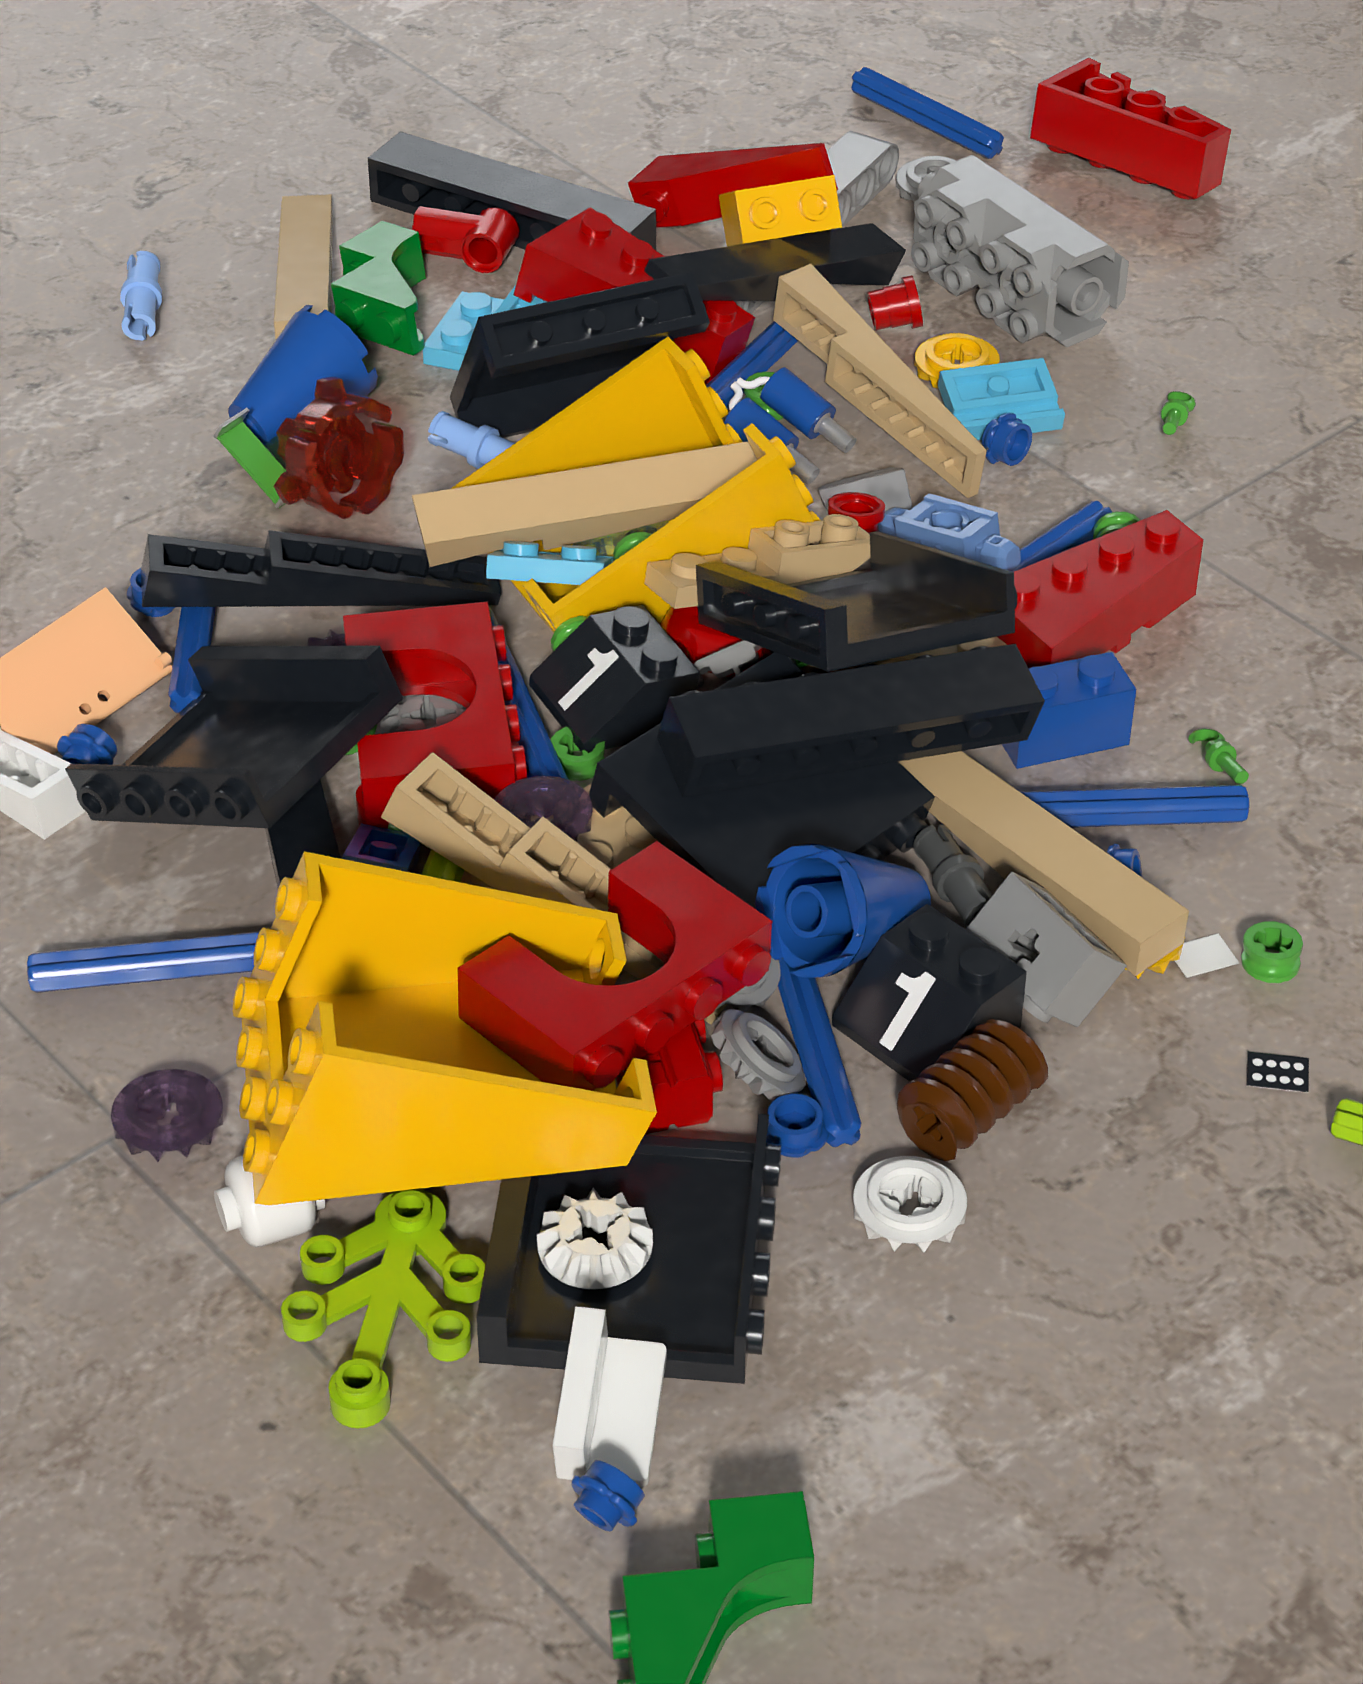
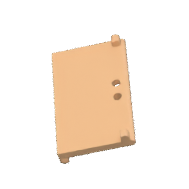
M105 587L0 658V728L2 731L54 755L58 752L57 743L61 736L68 737L79 724L97 725L172 672V658L167 652L162 654ZM98 695H105L108 701H105V699L98 697Z

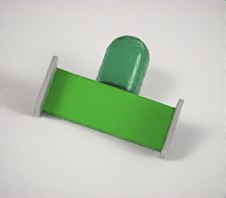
M245 408L222 423L213 437L221 442L273 501L275 507L281 508L300 495L311 480L307 477L298 484L286 471L303 456V442L296 434L283 432L262 444L243 422L249 412V409Z

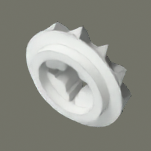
M916 1156L892 1157L872 1165L858 1179L853 1194L854 1219L865 1224L868 1239L884 1237L889 1240L894 1252L902 1243H915L925 1253L934 1240L950 1243L956 1227L965 1223L967 1194L960 1179L950 1169L938 1162ZM913 1192H918L920 1207H916L912 1215H901V1212H899L900 1206H904L907 1199L912 1198Z
M592 1188L586 1199L575 1200L564 1195L560 1208L557 1211L544 1212L540 1233L537 1234L538 1254L547 1271L563 1283L583 1289L609 1288L628 1281L643 1269L652 1253L653 1230L647 1222L644 1207L629 1206L622 1192L611 1199L601 1198L595 1189ZM591 1227L598 1234L607 1231L609 1250L603 1243H598L592 1237L583 1239L582 1228Z

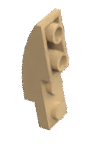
M840 514L827 515L822 521L806 523L794 520H781L776 522L775 526L751 529L748 549L729 547L720 554L703 556L679 553L675 554L670 560L647 562L644 584L671 607L679 609L698 606L696 565L718 561L785 585L849 573L871 557L870 534L858 526L857 520Z

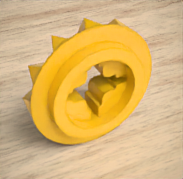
M948 333L924 341L917 348L914 366L917 367L918 378L930 380L933 388H938L940 371L1000 363L999 353L990 343L964 333ZM955 360H960V364H955Z

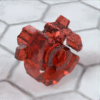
M326 377L319 379L316 383L315 399L298 413L296 419L286 418L276 432L279 438L277 453L286 461L287 471L280 475L274 484V488L283 503L288 505L303 499L307 505L341 519L349 518L353 511L365 515L370 514L388 497L393 476L402 464L404 457L403 430L400 427L387 424L392 418V410L389 406L369 397L355 393H346L342 378ZM363 413L366 417L376 419V421L371 423L373 434L366 431L364 424L355 414ZM356 479L361 480L354 492L342 497L340 502L334 501L329 492L345 494L351 490Z

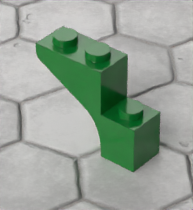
M380 221L339 245L343 276L331 283L335 315L349 326L356 336L414 356L425 348L423 334L417 327L414 313L418 311L417 297L411 290L414 285L426 279L419 232L386 221Z
M803 1491L709 1500L708 1533L695 1534L697 1569L622 1576L623 1609L608 1611L612 1658L613 1660L628 1658L630 1679L617 1680V1684H706L723 1645L739 1626L751 1618L773 1609L812 1603L814 1552Z

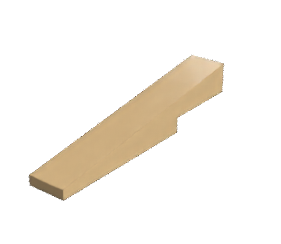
M331 194L282 196L274 309L275 339L278 338L292 316L306 305H313L310 312L319 315L324 309L332 313Z
M812 264L779 276L773 320L827 363L825 383L965 497L970 498L978 494L987 450Z
M742 442L412 495L428 563L430 567L502 550L505 541L534 542L541 540L545 551L562 547L563 545H570L675 519L757 461V458L749 442Z
M959 751L899 761L907 771L935 796L929 810L934 817L1004 879L1012 871L1048 890L1127 965L1126 969L1134 976H1137L1183 944L1189 914L1188 909L964 752Z
M433 752L396 786L381 818L494 889L608 912V875L612 869L542 816L532 828L528 827ZM621 931L627 959L623 970L641 980L652 975L665 965L656 955ZM729 1004L716 1008L704 1021L712 1025Z

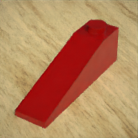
M813 143L658 156L630 180L628 185L635 203L656 209V227H672L722 218L719 201L720 194L834 174L825 144Z

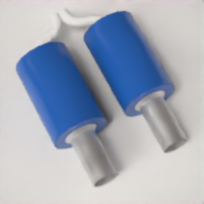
M786 367L779 369L771 377H758L753 381H745L739 378L731 385L735 395L729 402L730 412L724 424H730L743 442H748L743 429L751 423L768 440L775 436L779 437L796 462V465L790 470L807 484L812 483L817 478L820 469L796 450L799 438L749 397L741 400L743 396L742 388L755 389L765 384L760 395L761 400L809 439H814L821 434L844 453L849 452L855 445L857 438L833 420L836 407Z

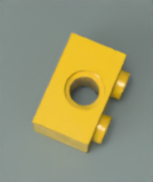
M834 175L737 190L719 195L727 246L842 228Z

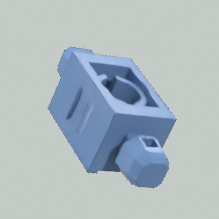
M930 493L911 510L896 507L887 510L884 520L878 523L879 532L1011 572L1019 566L1021 561L1020 548L1014 542L1000 536L998 512Z

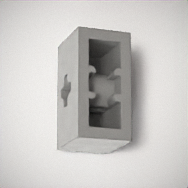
M1012 871L966 928L972 935L1027 971L1023 1007L1045 1023H1048L1052 1017H1055L1078 1027L1127 967L1114 952L1048 890Z

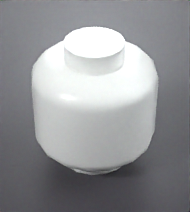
M243 1156L234 1158L229 1162L224 1174L226 1187L214 1191L216 1207L225 1231L228 1232L238 1228L243 1239L255 1248L310 1231L316 1222V1211L325 1208V1199L269 1206L255 1204L253 1175L251 1172L244 1171Z

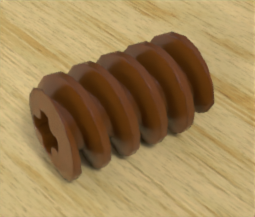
M994 1019L981 1022L970 1035L959 1040L952 1050L943 1053L934 1065L926 1067L917 1079L909 1081L899 1092L897 1110L899 1120L906 1135L920 1150L932 1158L942 1161L955 1160L957 1148L965 1149L972 1146L978 1139V1134L987 1133L996 1123V1119L1004 1118L1013 1109V1104L1022 1103L1030 1095L1032 1089H1039L1048 1079V1065L1045 1057L1034 1040L1020 1028L1006 1021Z

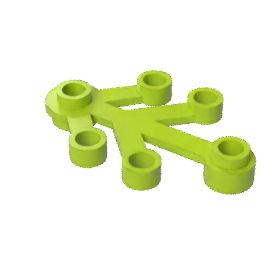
M412 1189L391 1193L378 1204L375 1210L374 1222L339 1240L330 1235L313 1236L306 1240L300 1248L302 1274L306 1280L317 1285H327L337 1281L343 1275L345 1267L385 1249L380 1265L321 1296L306 1290L294 1292L281 1305L285 1334L289 1338L300 1342L317 1339L325 1332L328 1325L368 1305L352 1359L339 1366L330 1378L328 1386L331 1412L334 1418L344 1426L367 1428L379 1423L389 1412L391 1403L389 1381L386 1373L382 1370V1366L400 1307L426 1337L428 1351L434 1358L440 1361L451 1362L463 1358L470 1351L472 1342L468 1318L461 1312L444 1310L411 1271L415 1256L421 1255L443 1278V1290L448 1299L458 1304H470L478 1301L480 1298L485 1264L475 1255L460 1254L444 1236L443 1231L446 1228L447 1221L445 1206L437 1196L428 1191ZM320 1257L332 1258L324 1263L314 1262L315 1259ZM461 1276L474 1277L473 1280L468 1282H459L455 1280L456 1278ZM302 1313L314 1314V1316L308 1319L294 1318ZM447 1332H453L459 1335L453 1339H442L438 1337L441 1334Z

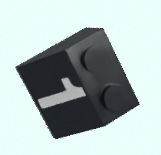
M643 605L625 606L614 611L590 615L530 674L529 686L562 728L568 727L571 730L573 742L581 752L585 750L590 753L598 743L605 741V749L623 746L662 722L669 697L680 696L683 693L697 690L700 672Z
M926 904L880 937L834 1012L832 1026L908 1081L915 1080L926 1067L934 1065L943 1053L952 1050L959 1040L970 1035L981 1022L991 1019L1006 1021L1021 1029L1027 971Z

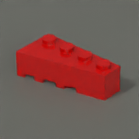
M1089 57L1038 83L1030 138L1047 144L1051 151L1078 155L1088 159L1089 164L1092 166L1122 171L1130 174L1129 177L1133 181L1163 186L1171 189L1173 195L1183 199H1197L1221 185L1231 134L1230 128L1186 106L1173 108L1165 106L1166 96L1153 89L1145 92H1137L1131 89V78L1119 72L1111 73V78L1100 73L1101 63Z
M590 207L527 244L513 295L529 303L533 301L535 296L550 302L654 280L644 271L649 259L665 256L654 250L649 243L636 238L612 222L607 215L597 212ZM703 300L710 321L706 331L678 337L673 341L684 353L693 349L701 358L710 373V377L704 381L705 385L746 347L755 317L738 306L735 301Z
M1165 510L1014 571V586L1017 591L1015 633L997 636V638L1007 645L1016 644L1028 668L1084 658L1089 655L1103 654L1109 650L1117 653L1130 644L1131 634L1141 626L1151 628L1196 595L1204 539L1168 510Z

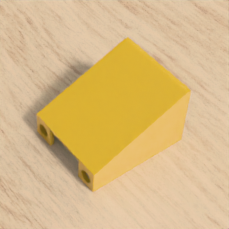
M666 337L451 489L742 443L743 441L730 424H724L722 418L728 415V410L718 394L710 386L706 387L704 381L710 377V373L701 358L693 349L684 353L669 337ZM751 423L743 431L757 461L675 519L570 544L596 547V555L613 556L617 543L625 536L636 532L652 534L581 585L535 582L532 578L529 581H510L553 633L563 622L577 616L589 617L590 615L614 611L625 606L643 605L660 624L671 606L644 584L647 562L670 560L675 554L679 553L703 556L720 554L729 547L748 549L751 529L775 526L776 522L781 520H794L802 523L821 521L813 511L809 512L807 506L814 502L810 492L799 477L791 474L789 470L796 465V462L786 445L777 436L768 440ZM541 540L533 542L539 544L538 551H544ZM562 547L545 550V552L561 553Z
M304 851L293 878L284 877L280 883L275 903V920L271 929L263 927L260 930L254 949V968L250 977L242 976L239 979L233 999V1016L242 1018V1031L236 1050V1064L238 1067L245 1068L246 1075L240 1097L239 1112L242 1119L249 1120V1134L244 1147L243 1168L245 1172H251L253 1175L255 1204L269 1206L628 1165L657 1113L647 1060L633 1058L617 1089L615 1080L608 1086L600 1089L597 1088L594 1091L545 1083L463 1022L458 1016L457 968L508 935L569 978L594 985H614L627 962L617 913Z

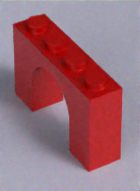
M488 602L343 615L345 646H380L402 696H440L455 701L466 708L457 718L437 727L365 735L357 743L365 823L367 825L389 823L381 818L396 786L432 752L506 810H517L516 784L527 783L526 759L523 745L512 746L511 742L520 741L518 711L516 704L505 705L504 702L513 701L511 670L509 664L498 665V662L506 661L505 635L503 625L492 626Z
M656 841L609 871L608 912L618 914L621 931L656 955L665 964L662 968L652 975L632 983L621 985L588 984L563 975L508 935L457 968L458 1016L463 1022L542 1082L591 1091L597 1088H604L612 1083L620 1072L629 1067L633 1058L641 1059L646 1054L659 1051L671 1037L697 1019L707 1018L715 1011L719 1004L744 987L753 986L759 982L766 972L769 971L771 963L772 920Z

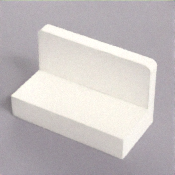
M575 1306L552 1445L556 1476L559 1479L572 1480L575 1475L581 1477L585 1475L595 1460H600L616 1467L642 1488L649 1482L667 1349L663 1343L608 1337L606 1310Z

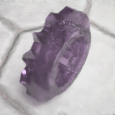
M555 776L525 778L504 788L494 799L530 828L542 816L548 818L553 815V820L550 822L576 842L579 834L591 831L593 813L591 798L580 785L565 778ZM531 815L540 817L531 821Z
M165 1069L142 1075L127 1084L113 1102L111 1120L115 1138L125 1141L131 1155L149 1151L155 1160L159 1162L166 1152L178 1151L187 1158L192 1145H211L214 1128L223 1125L221 1094L209 1079L188 1070ZM172 1103H176L179 1116H174L170 1124L164 1126L158 1124V1120L164 1118L166 1111H170Z

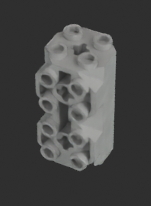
M970 155L942 166L937 173L927 174L920 182L917 189L919 199L914 203L913 239L915 243L911 249V255L916 267L922 272L928 271L932 280L956 297L980 288L976 295V301L981 313L986 318H993L997 326L1021 343L1047 333L1065 347H1070L1098 335L1107 323V321L1101 318L1102 314L1109 305L1117 309L1124 300L1129 261L1115 252L1107 243L976 156Z

